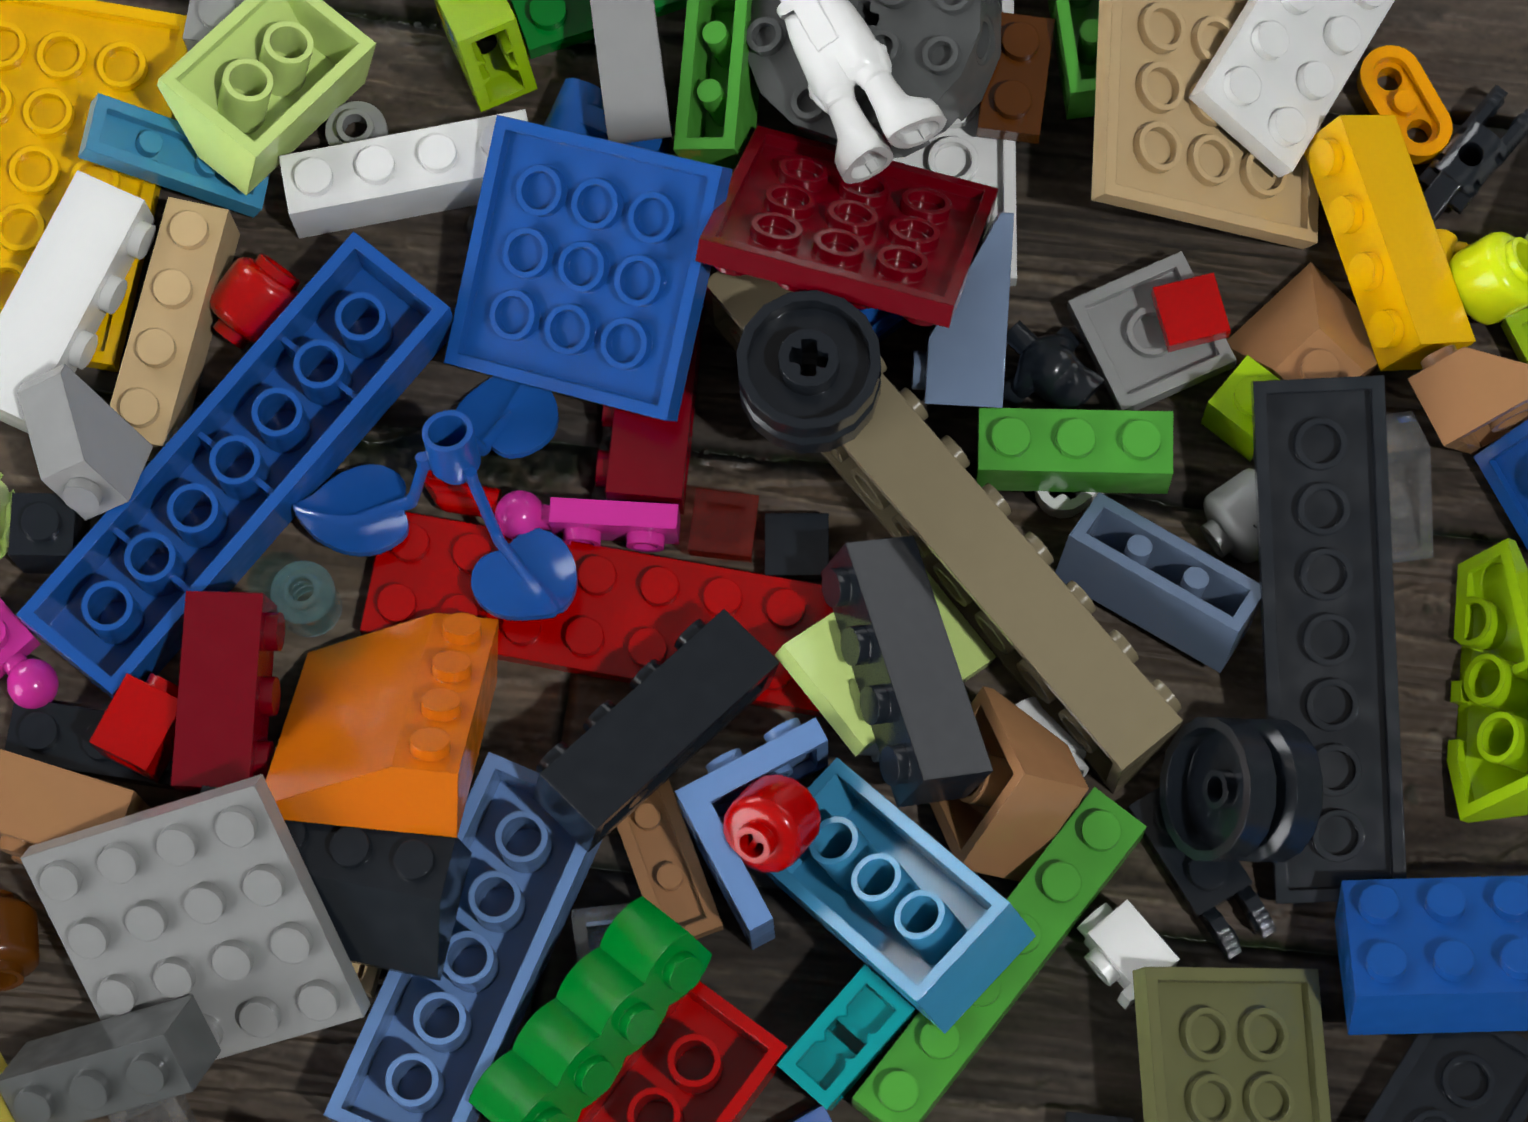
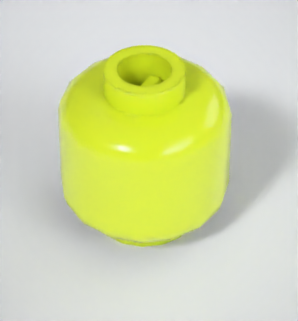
M1502 231L1490 233L1458 251L1450 260L1449 267L1465 312L1474 321L1484 325L1496 324L1503 321L1504 318L1528 307V241L1526 239L1514 237Z

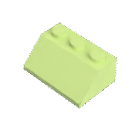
M244 0L158 79L157 87L197 156L247 196L280 164L279 156L291 154L329 118L336 108L344 104L365 84L376 42L323 0Z

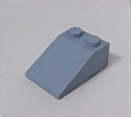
M1001 212L998 214L985 234L969 268L965 287L950 327L933 325L926 337L925 351L913 350L911 388L923 390L922 402L925 404L1003 408L1014 213Z

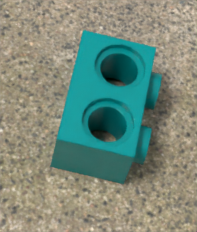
M864 965L780 1060L777 1066L826 1110L832 1111L915 1017L918 1011L868 966Z

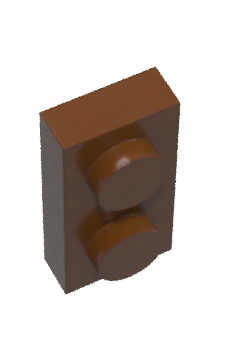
M1001 12V56L981 101L977 136L1039 144L1055 19Z

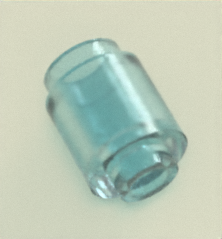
M296 561L283 567L274 577L270 590L271 600L277 605V612L283 613L285 626L290 631L304 637H315L328 632L335 626L341 616L342 598L332 577L325 568L311 561ZM313 591L309 599L301 602L297 601L302 594Z

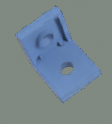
M816 717L802 725L798 718H793L777 725L763 736L766 744L743 755L740 748H736L716 757L705 766L708 774L675 791L679 799L677 803L686 827L752 950L775 938L774 921L741 857L726 841L722 821L732 802L751 782L760 777L781 774L800 781L828 766V739Z

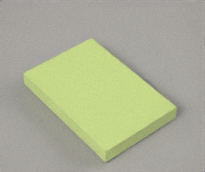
M926 571L962 680L966 682L985 669L996 656ZM833 612L783 644L775 656L856 757L875 744L876 740L871 725L867 724L862 716L860 709L861 694L852 667L843 658L841 633Z

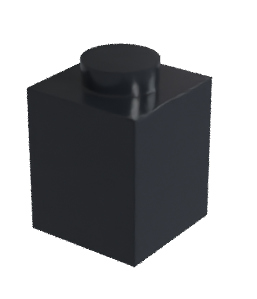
M12 493L8 555L23 573L52 574L90 531V519L84 520L76 511L67 506L56 493Z

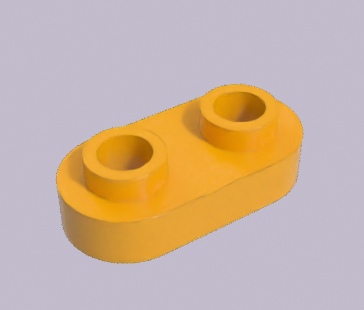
M1395 45L1381 46L1371 51L1363 60L1357 77V88L1362 100L1371 115L1396 116L1412 164L1422 165L1430 163L1449 143L1452 136L1453 125L1447 109L1418 59L1410 51ZM1383 76L1391 77L1397 82L1398 88L1395 90H1385L1380 87L1377 79ZM1412 128L1422 129L1427 134L1428 140L1423 143L1414 142L1409 138L1407 131Z

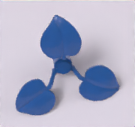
M492 376L470 392L459 403L456 410H445L432 415L422 428V439L426 451L415 455L417 468L408 494L405 481L396 471L383 465L368 464L341 472L326 482L311 496L293 504L295 515L301 525L314 539L324 546L349 556L366 557L378 555L391 550L407 537L409 523L404 511L411 510L418 505L428 470H431L438 479L448 484H468L491 539L499 550L483 556L476 563L472 571L471 588L480 607L497 618L510 621L548 619L565 612L576 595L578 576L576 564L568 546L553 533L540 528H535L525 534H519L509 544L502 534L477 473L481 464V456L487 455L491 449L501 457L516 459L531 455L551 441L558 428L559 413L557 402L550 390Z

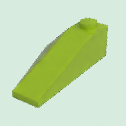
M1507 538L1458 564L1454 639L1461 645L1460 681H1451L1450 702L1458 704L1456 739L1448 740L1447 764L1460 821L1467 823L1528 815V568L1516 541Z

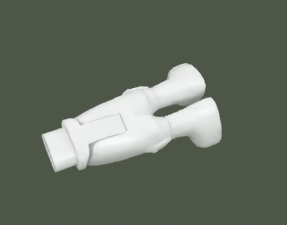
M780 0L781 3L777 7L776 12L781 19L785 20L791 44L808 82L809 97L814 100L821 110L829 114L837 134L838 142L835 151V164L845 183L853 184L870 179L888 167L894 159L893 152L888 143L868 121L857 103L855 97L856 85H859L865 91L885 137L896 148L909 149L921 145L932 139L944 128L947 119L933 100L909 96L897 84L891 74L892 63L887 47L876 40L862 16L849 0Z

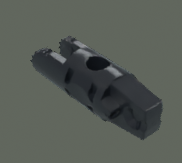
M1498 85L1491 89L1457 130L1450 142L1418 177L1420 185L1426 188L1423 194L1434 223L1448 207L1461 214L1478 194V191L1488 178L1503 164L1528 134V108L1524 113L1518 114L1501 139L1483 126L1489 118L1497 114L1504 105V99L1508 95V92ZM1460 158L1472 160L1475 166H1467Z

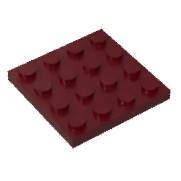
M757 125L731 176L726 201L714 209L699 238L695 261L712 265L718 271L727 275H750L776 282L783 289L792 292L819 290L842 297L857 309L874 308L901 315L907 321L916 325H939L949 328L963 293L969 268L982 243L993 214L999 188L892 161L888 167L870 179L853 184L845 183L835 164V145Z

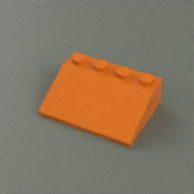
M433 613L308 652L266 777V783L283 819L457 838L497 684L499 619L476 617L469 613Z

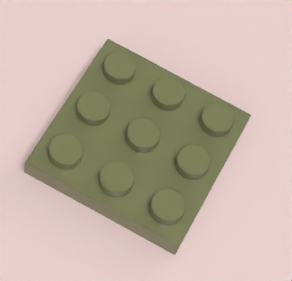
M1143 967L1132 971L1144 1122H1331L1318 969Z

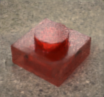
M696 488L688 544L689 556L752 563L760 504L759 495Z

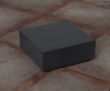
M765 513V575L791 580H822L821 571L829 563V513Z

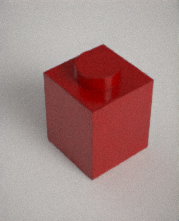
M127 673L89 743L101 755L158 783L173 756L178 686L150 673L146 682Z

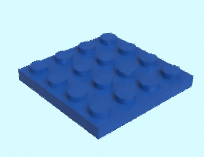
M497 115L444 363L664 421H677L712 266L695 261L699 238L714 209L727 199L733 169Z

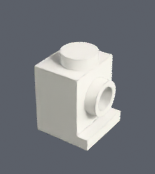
M1128 899L1114 911L1107 903H1104L1077 927L1085 937L1083 943L1090 950L1084 958L1092 970L1108 986L1117 981L1124 990L1120 993L1117 1001L1125 1010L1135 1003L1133 970L1143 967H1175L1180 960Z

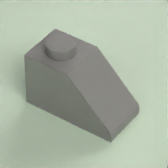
M66 364L21 384L17 394L41 481L84 520L129 502L153 446Z

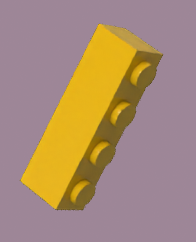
M1339 115L1314 135L1304 154L1380 371L1423 369L1420 362L1431 353L1449 345H1455L1457 350L1462 347L1470 346L1476 340L1396 116Z

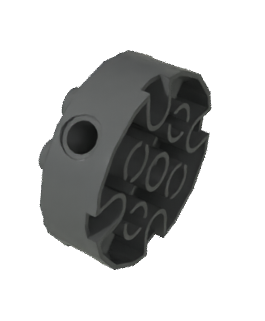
M752 0L751 24L747 29L746 41L749 46L748 63L760 93L808 139L837 146V134L829 114L821 110L814 100L810 99L808 82L791 44L785 20L781 19L776 12L781 1ZM849 0L862 16L876 40L887 47L892 63L891 74L902 90L909 96L930 98L942 110L947 121L944 128L937 135L945 132L957 118L963 121L982 101L1001 56L1002 9L998 0ZM856 85L855 97L857 103L868 121L886 140L893 152L894 158L906 157L931 144L928 140L921 145L909 149H899L891 145L880 127L876 113L865 91L859 85Z

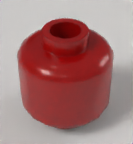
M260 253L256 260L251 257L238 258L215 286L211 295L210 307L219 317L213 328L225 339L241 349H244L249 341L255 344L299 294L296 289L301 282L285 267L263 253Z
M781 774L764 775L751 782L732 802L724 816L723 832L730 847L738 853L746 866L763 873L780 872L793 865L817 837L820 831L821 814L817 801L810 791L797 780Z

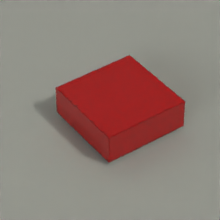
M1214 272L1152 288L1151 296L1168 352L1229 338L1231 329Z

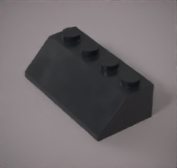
M202 785L200 793L215 789V787ZM284 820L351 963L440 981L472 852L458 837Z

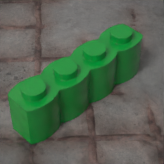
M645 897L637 898L615 917L606 930L600 946L585 955L571 969L562 982L556 998L542 1006L527 1021L518 1034L513 1049L499 1057L482 1074L474 1086L468 1102L491 1122H577L581 1110L596 1101L611 1087L623 1066L625 1057L637 1051L655 1035L667 1013L669 1005L681 999L698 984L711 960L712 953L686 929Z

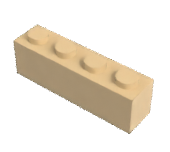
M172 197L167 199L110 402V406L153 446L147 461H152L191 415L214 331L213 326L217 320V315L210 307L211 295L215 286L231 267L240 237V232L228 209Z

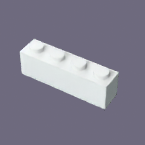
M526 109L497 114L528 121ZM497 115L279 156L288 213L298 238L478 205Z
M79 170L76 171L0 313V421L28 433L17 394L21 384L63 364H66L75 373L77 368L82 370L91 361L97 348L98 336L96 332L106 313L111 315L119 308L127 289L125 277L135 258L141 260L146 256L155 238L156 226L153 225L155 219L144 199Z

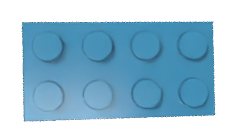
M836 758L807 788L817 801L821 814L819 834L793 865L780 872L766 874L779 888L945 1034L1036 935L1009 901L839 758Z

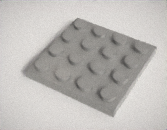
M263 774L29 846L20 858L101 1021L193 995L221 1049L220 1054L215 1059L217 1060L363 1018L371 1005Z

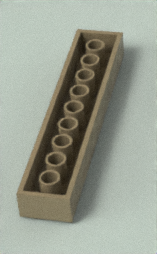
M716 271L709 277L705 294L707 321L736 353L745 325L764 304L792 291L785 290L776 282L750 275L732 276ZM881 357V393L873 418L855 439L832 451L820 453L893 538L914 535L926 571L1028 696L1036 697L1042 708L1086 751L1084 761L1111 793H1116L1167 751L1169 744L1183 722L1177 714L1182 709L1178 699L1161 680L1155 679L1152 683L1148 681L1134 664L1139 660V657L1128 640L1115 629L1110 633L1103 629L1091 615L1096 611V607L1088 594L1075 581L1071 580L1065 585L1049 566L1054 562V559L1043 542L1030 531L1024 536L1007 518L1012 511L1003 496L989 483L981 488L966 470L970 462L959 445L948 435L939 439L924 422L929 416L919 399L906 387L898 392L883 373L887 370V366ZM807 369L802 371L801 375L815 376L816 371Z

